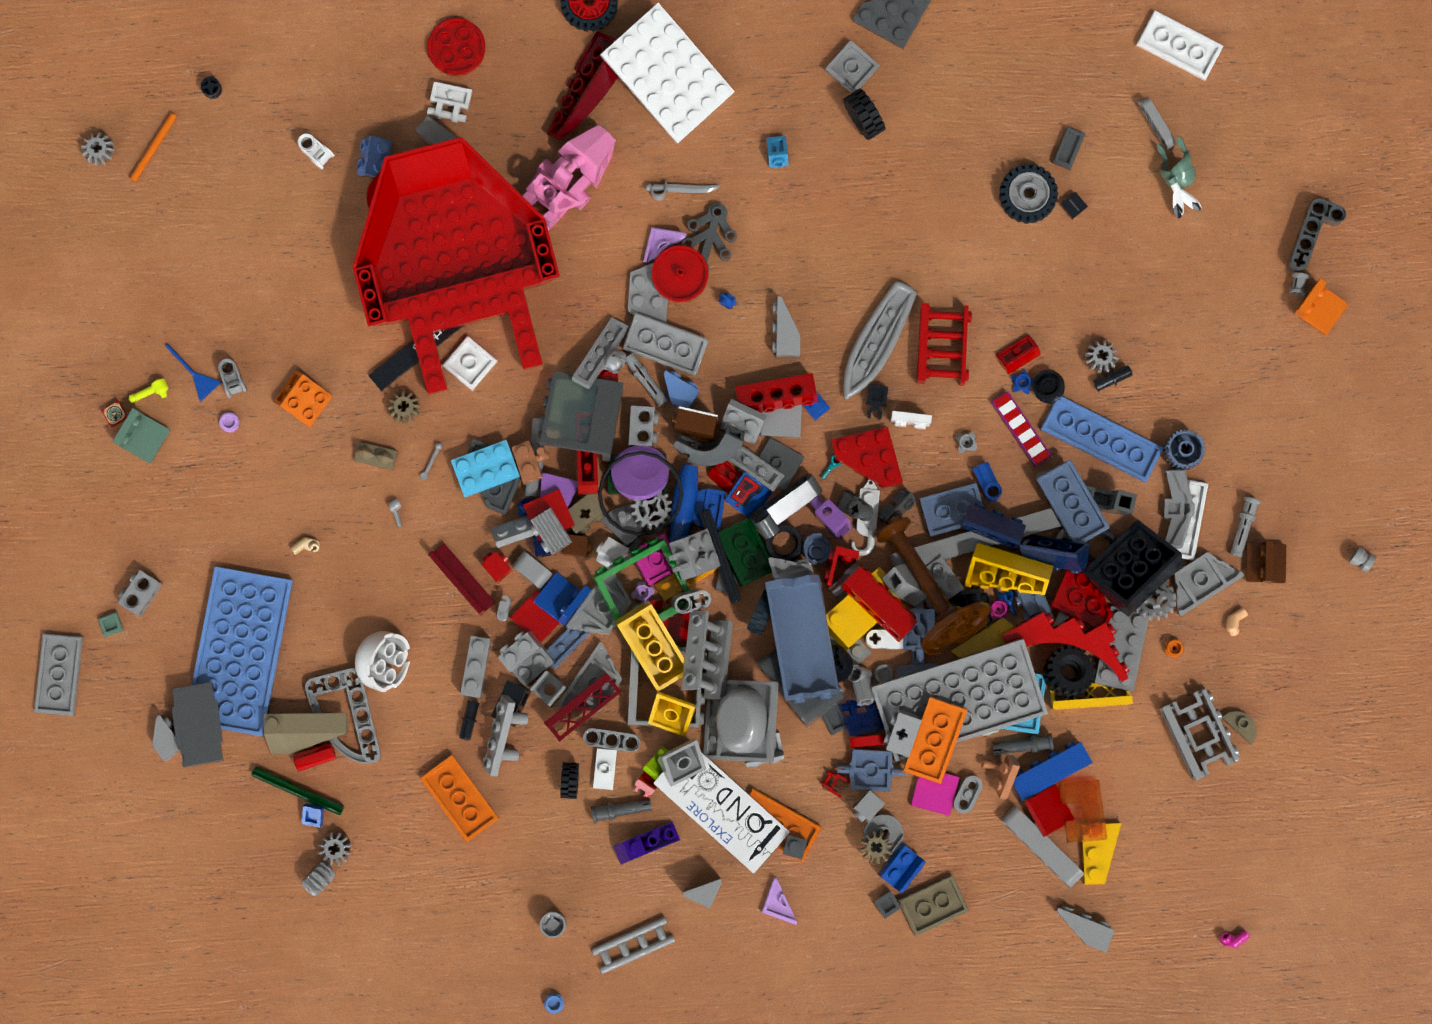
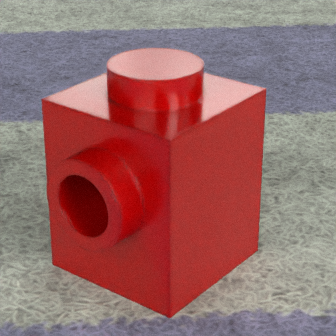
M496 551L493 554L489 552L482 558L484 562L481 565L497 583L512 572V569L507 565L510 561L503 553L499 555Z

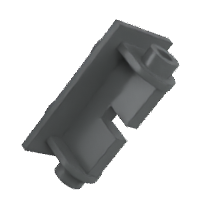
M906 488L900 489L891 499L896 505L892 506L888 503L879 512L880 515L878 517L883 522L885 521L886 524L895 516L901 518L907 510L914 506L917 499Z

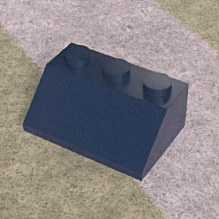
M977 502L974 505L970 503L960 528L1013 549L1018 548L1026 525L1022 524V520L1015 517L1011 519L1006 518L1004 513L998 510H993V512L986 510L985 505Z
M1031 535L1020 544V551L1023 557L1054 566L1053 570L1067 569L1070 573H1080L1088 567L1089 544L1038 535Z

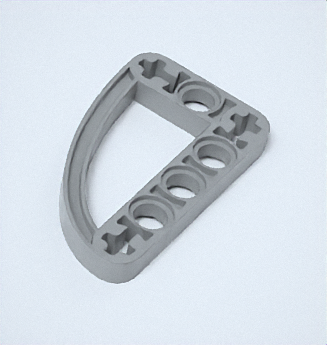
M355 668L309 679L305 684V690L313 713H323L317 696L343 689L347 690L362 755L348 749L337 737L329 740L340 753L355 762L363 764L378 762L381 758V750L365 685L359 678H356V685L361 684V688L357 687L350 690V686L354 685L352 680H348V677L351 676V672L357 675ZM331 677L339 679V685L336 688H331L328 684ZM321 679H325L324 684L327 690L324 691V687H320L314 693L313 690L309 689L312 686V682L322 684ZM355 691L363 693V699L360 702H355L352 698ZM360 710H365L368 713V718L365 721H359L357 718V713ZM366 729L371 730L373 733L369 741H365L362 738V732ZM375 741V745L371 746L373 751H377V755L372 760L371 757H367L370 751L368 746L364 748V744H370Z

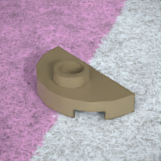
M1234 711L1222 716L1223 720L1250 745L1253 743L1257 730L1255 722L1249 715L1244 712Z

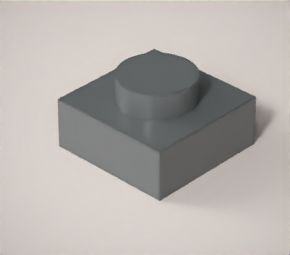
M788 835L783 854L802 860L807 840Z
M891 891L874 901L884 919L901 909Z

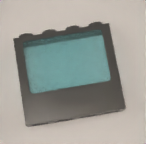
M553 372V377L548 379L547 390H550L549 396H545L543 407L546 408V412L541 414L540 425H543L542 432L538 431L536 443H540L542 448L548 445L602 454V461L610 462L623 394V383L596 378L590 389H587L572 381V374Z

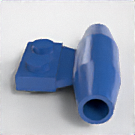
M683 464L679 473L683 498L680 511L670 524V542L689 535L692 523L696 524L699 528H704L699 512L705 509L711 510L718 531H720L726 492L708 488L698 491V467ZM677 482L674 488L670 517L675 512L679 499Z

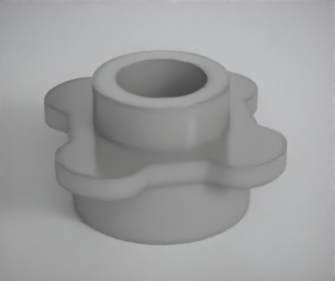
M974 433L959 434L956 437V440L959 442L958 451L960 453L977 450Z

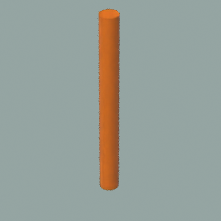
M169 114L131 174L130 179L134 182L138 180L177 118L175 114Z

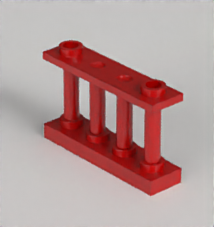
M921 303L917 384H925L926 379H929V377L960 379V386H964L965 381L969 380V369H966L968 323H971L972 311H968L969 305H965L963 313L933 311V309H929V303ZM932 319L963 320L962 332L935 331L932 328H928V322L932 321ZM931 338L962 340L961 351L931 350V348H927V343ZM927 359H961L960 371L930 369V367H926Z

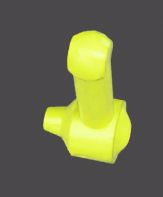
M156 379L151 384L152 386L129 395V401L135 403L153 393L166 398L167 390L169 389L166 380Z

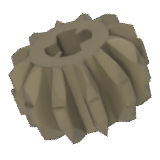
M405 391L401 392L402 397L395 393L396 400L389 399L393 406L387 407L389 411H393L390 417H396L395 421L397 423L402 418L404 424H407V418L414 422L413 414L416 416L420 415L418 411H415V409H421V405L416 404L419 398H413L412 392L407 397ZM403 403L409 406V408H406V412L400 409V407H403Z
M873 830V838H870L866 833L864 836L868 841L860 840V843L866 845V847L859 848V851H867L862 858L865 859L870 855V864H872L874 857H876V863L880 864V857L884 861L888 860L884 855L885 853L892 855V851L886 849L887 847H893V843H885L890 839L889 836L881 839L883 831H880L878 837H876V832ZM873 842L881 844V847H879L881 849L880 852L871 851L873 847L871 844Z

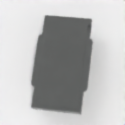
M208 682L172 689L174 699L172 714L177 749L181 751L183 759L182 766L187 768L224 761L221 745L223 737L213 683Z

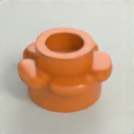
M1169 639L1165 643V653L1172 658H1178L1184 652V646L1179 639Z

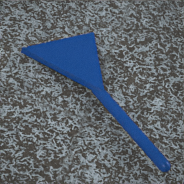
M169 344L165 345L192 374L200 402L222 383L194 372Z

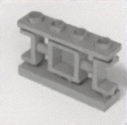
M1205 688L1192 693L1196 703L1180 710L1175 701L1159 708L1193 781L1210 774L1206 767L1207 764L1222 758L1225 765L1228 766L1239 761L1238 756H1240L1236 745L1232 746L1229 740L1231 734L1228 728L1223 727L1221 723L1223 718L1219 709H1215L1212 704L1214 698L1209 690L1206 691ZM1200 696L1213 721H1211L1209 715L1198 719L1194 708L1203 704ZM1172 709L1176 716L1186 712L1191 723L1182 726L1184 735ZM1205 721L1213 739L1197 746L1189 728ZM1217 733H1219L1230 758L1226 751L1215 755L1211 744L1220 741ZM1189 746H1191L1193 752L1204 749L1208 759L1199 763L1202 771H1200Z

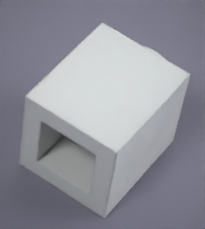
M608 537L605 543L601 542L596 550L598 553L596 561L608 567L613 564L612 561L620 556L625 558L629 548Z

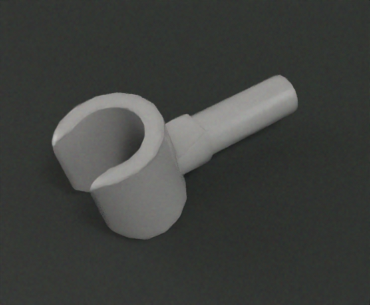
M394 499L389 503V508L395 517L397 527H401L402 523L397 510L402 508L397 499Z

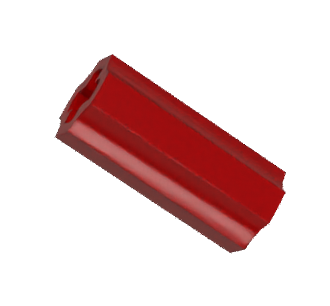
M331 743L293 755L298 772L337 759Z

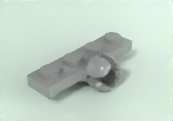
M611 317L572 376V381L590 389L602 370H608L614 374L621 371L619 368L623 367L626 362V353L619 350L617 346L628 331L629 326Z

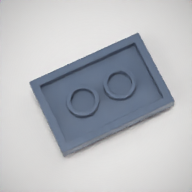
M977 483L919 499L930 537L961 529L960 527L970 503L973 505L975 502L982 504Z

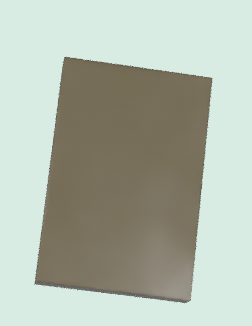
M953 875L898 900L915 937L969 912Z

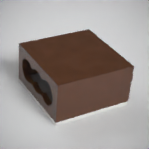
M679 406L678 413L674 412L671 424L674 427L675 433L680 432L684 435L713 441L718 415Z

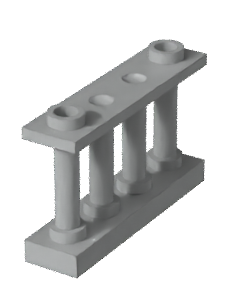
M692 611L689 618L681 689L700 690L701 687L705 689L704 699L722 700L726 690L733 622L729 620L710 622L708 621L709 611ZM707 629L711 631L710 642L706 640ZM705 649L709 650L708 661L704 660ZM703 668L707 670L706 681L702 680Z

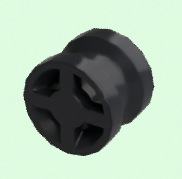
M206 77L201 82V90L207 98L216 99L221 95L222 86L216 78Z

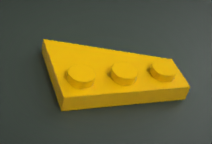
M1001 618L989 626V628L984 629L950 652L956 657L961 658L1005 644L1002 633L1014 626L1005 618Z
M1121 823L1081 825L1084 885L1105 884Z

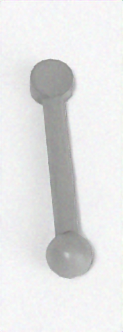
M438 442L435 444L436 449L425 471L420 474L422 480L428 479V472L438 451L443 447L442 443Z

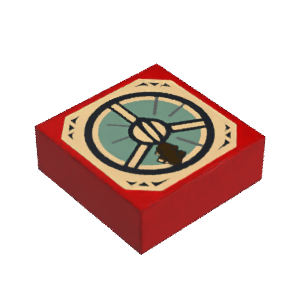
M119 401L101 410L112 428L125 421L128 416Z

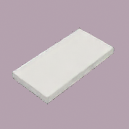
M1155 10L1136 46L1204 81L1223 48V45Z

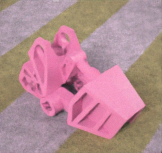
M599 125L568 141L558 151L557 155L560 158L554 164L545 159L537 168V173L526 188L527 192L523 197L532 206L539 200L542 205L549 209L543 215L548 231L568 209L576 207L581 210L591 199L585 190L590 184L597 189L612 158L616 140ZM579 168L583 176L567 191L566 189L573 177L572 172Z

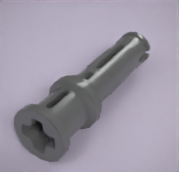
M1052 733L1039 737L1032 735L1030 739L992 743L994 756L1030 750L1034 753H1037L1038 750H1054Z
M650 798L617 805L607 803L606 806L601 807L591 806L594 824L597 821L606 819L612 821L617 816L652 811Z

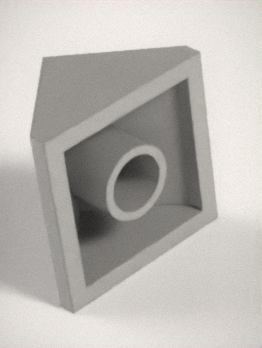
M696 738L660 755L657 759L671 787L706 770Z
M721 878L684 891L683 895L710 909L722 884Z

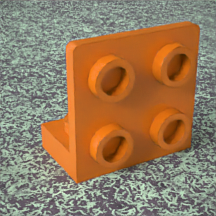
M1320 278L1294 314L1322 334L1327 335L1347 308L1348 303L1324 286L1327 282Z
M295 370L273 402L306 426L311 427L332 398V395L304 374Z

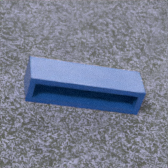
M1073 741L1064 746L1066 750L1060 753L1056 750L1048 754V759L1044 762H1041L1039 759L1030 764L1031 769L1025 772L1023 769L1019 770L1012 786L1020 800L1024 801L1092 764L1093 762L1082 742L1076 744Z

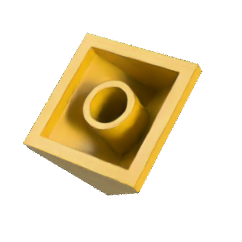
M657 692L648 724L685 737L696 705Z

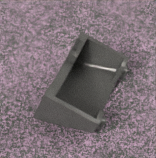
M777 649L759 660L757 665L771 682H779L778 691L785 699ZM838 684L840 693L832 694L833 698L821 700L820 697L805 699L806 702L794 704L793 700L787 702L796 715L798 714L805 727L808 728L843 701L844 697L842 694L845 692Z

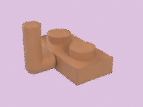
M530 440L513 446V454L523 483L526 485L542 479L543 475L538 462L548 459L549 453L544 448L539 447L536 455Z
M1007 754L1004 762L982 760V768L999 770V775L994 781V789L1000 799H1007L1020 768L1014 755Z

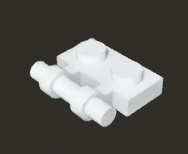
M434 82L430 102L437 103L436 109L429 107L427 115L434 116L436 119L445 118L450 119L451 122L458 123L459 121L465 123L467 115L460 114V109H469L473 91ZM443 106L454 107L453 112L443 110Z

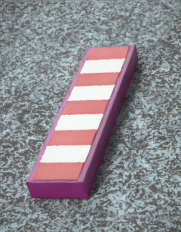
M1008 391L991 402L1034 467L1052 457Z

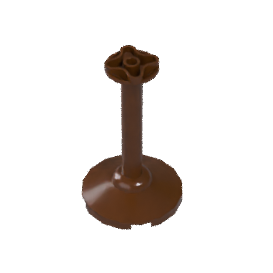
M895 516L884 527L877 530L874 535L879 543L888 541L893 543L938 613L936 625L921 641V648L928 655L940 654L945 652L942 647L953 642L959 645L975 635L989 621L987 615L989 612L993 613V609L986 602H977L965 607L952 606L904 533L911 524V520L908 517L899 518V516Z

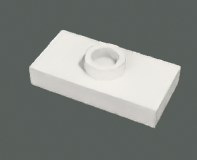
M597 748L593 788L613 790L617 750Z

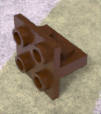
M1266 541L1264 543L1248 542L1246 544V582L1285 583L1287 545L1274 543V541Z

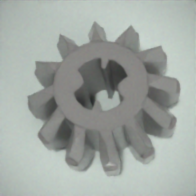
M98 132L96 137L90 134V140L84 139L87 145L81 146V149L85 151L82 156L87 158L89 164L94 162L95 166H99L101 161L103 165H106L105 159H113L109 154L115 153V150L111 148L114 142L109 141L110 137L108 135L102 136L100 132ZM98 146L102 148L101 151L98 150L99 152L96 153L95 148L98 149Z
M1096 340L1094 346H1088L1090 352H1086L1085 356L1090 358L1086 360V364H1093L1090 367L1091 370L1098 367L1097 373H1101L1102 368L1107 373L1109 372V367L1114 368L1116 366L1113 361H1118L1119 357L1113 356L1118 352L1117 349L1111 350L1113 343H1110L1107 347L1106 340H1103L1100 346V343ZM1100 353H1101V355H1104V354L1106 355V357L1104 358V361H1103L1102 358H1099V359H1098L1097 356H1098Z
M331 832L329 835L330 839L326 836L323 837L326 844L319 843L318 846L323 847L324 850L318 853L319 855L326 854L322 859L323 862L330 858V866L334 864V861H336L337 866H340L341 859L344 862L348 861L345 854L352 855V852L347 850V848L352 847V843L345 844L349 838L345 836L341 840L342 833L338 832L335 839V834ZM338 844L337 848H340V851L333 854L331 846Z
M319 862L304 877L302 886L313 896L318 895L335 877V872L325 862Z

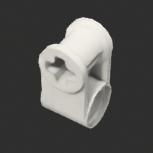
M303 134L298 139L300 150L321 170L324 168L323 165L331 157L335 156L325 145L321 144L310 134ZM311 140L313 143L310 148H304L302 146L303 142Z
M871 630L865 639L868 647L873 649H904L903 639L900 642L896 641L886 630ZM873 634H876V637L880 638V641H877L876 645L873 644V641L869 640V638H871Z

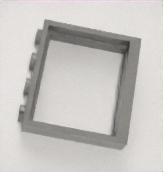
M678 647L681 654L686 653V647ZM631 649L628 725L653 726L648 724L649 720L636 719L639 661ZM704 653V660H706V661H707V653ZM702 673V680L706 681V673ZM701 687L700 690H695L696 709L694 712V722L690 723L689 728H699L700 724H704V712H700L701 704H705L704 693L701 692Z

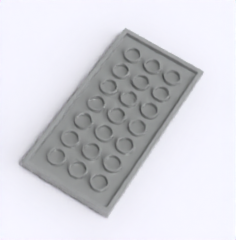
M1024 638L871 686L886 733L887 731L891 732L893 725L890 724L893 713L897 714L898 709L922 717L929 696L968 709L956 743L1048 714ZM902 728L901 731H898L899 736L905 733V729ZM893 752L896 762L908 758Z

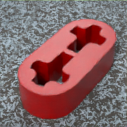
M886 734L849 738V747L886 745L884 743Z

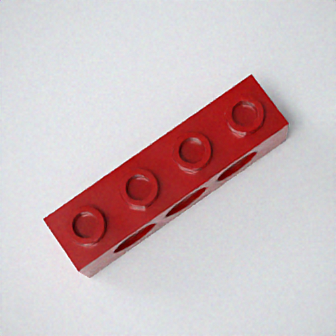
M813 373L735 387L737 401L758 412L770 413L775 411V409H791L797 405L809 406L814 404V402H818ZM795 390L801 391V393L798 395L792 394V392ZM781 394V397L773 398V395ZM756 397L762 398L759 402L753 401Z

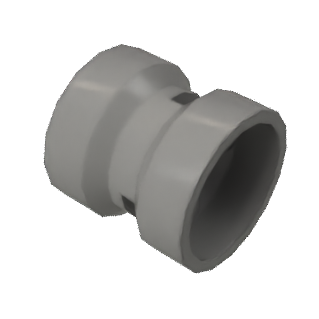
M1359 546L1351 556L1349 563L1360 566V569L1367 573L1377 556L1372 553L1367 554L1365 549Z

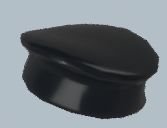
M1044 370L1038 373L1033 380L1034 394L1041 402L1054 403L1064 394V380L1055 371Z

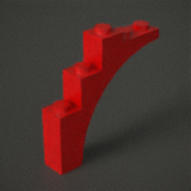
M1044 610L1002 633L1006 643L1024 638L1026 647L1041 643H1062L1082 648L1102 659L1113 669L1121 682L1129 678L1127 674L1130 672L1124 661H1119L1117 656L1120 653L1116 646L1109 644L1116 640L1114 636L1116 631L1111 623L1107 625L1105 620L1084 632L1083 629L1086 627L1080 618L1076 619L1073 615L1053 627L1052 624L1055 622L1050 613L1045 614Z

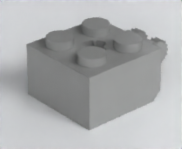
M708 529L689 534L669 543L672 555L668 556L669 561L675 560L676 566L672 569L673 572L679 571L682 581L721 566Z

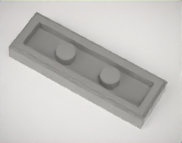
M743 445L729 459L730 462L771 491H774L784 478L781 472Z

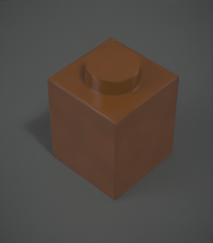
M568 535L573 543L563 548V555L587 558V554L592 552V542L589 541V537Z

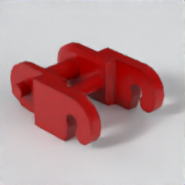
M832 770L830 772L826 771L828 775L823 782L820 781L822 787H828L827 790L841 798L840 794L833 791V787L839 779L850 783V781L838 773L836 775L832 774ZM831 776H833L835 780L833 781L832 785H827Z

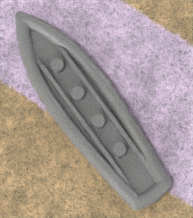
M895 281L860 332L849 355L844 373V399L851 398L868 386L879 374L890 357L917 295L916 290L908 284Z

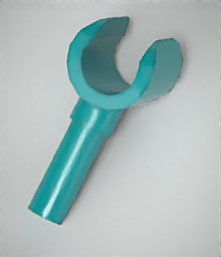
M834 455L830 459V465L820 476L823 480L834 468H838L842 464L833 461Z

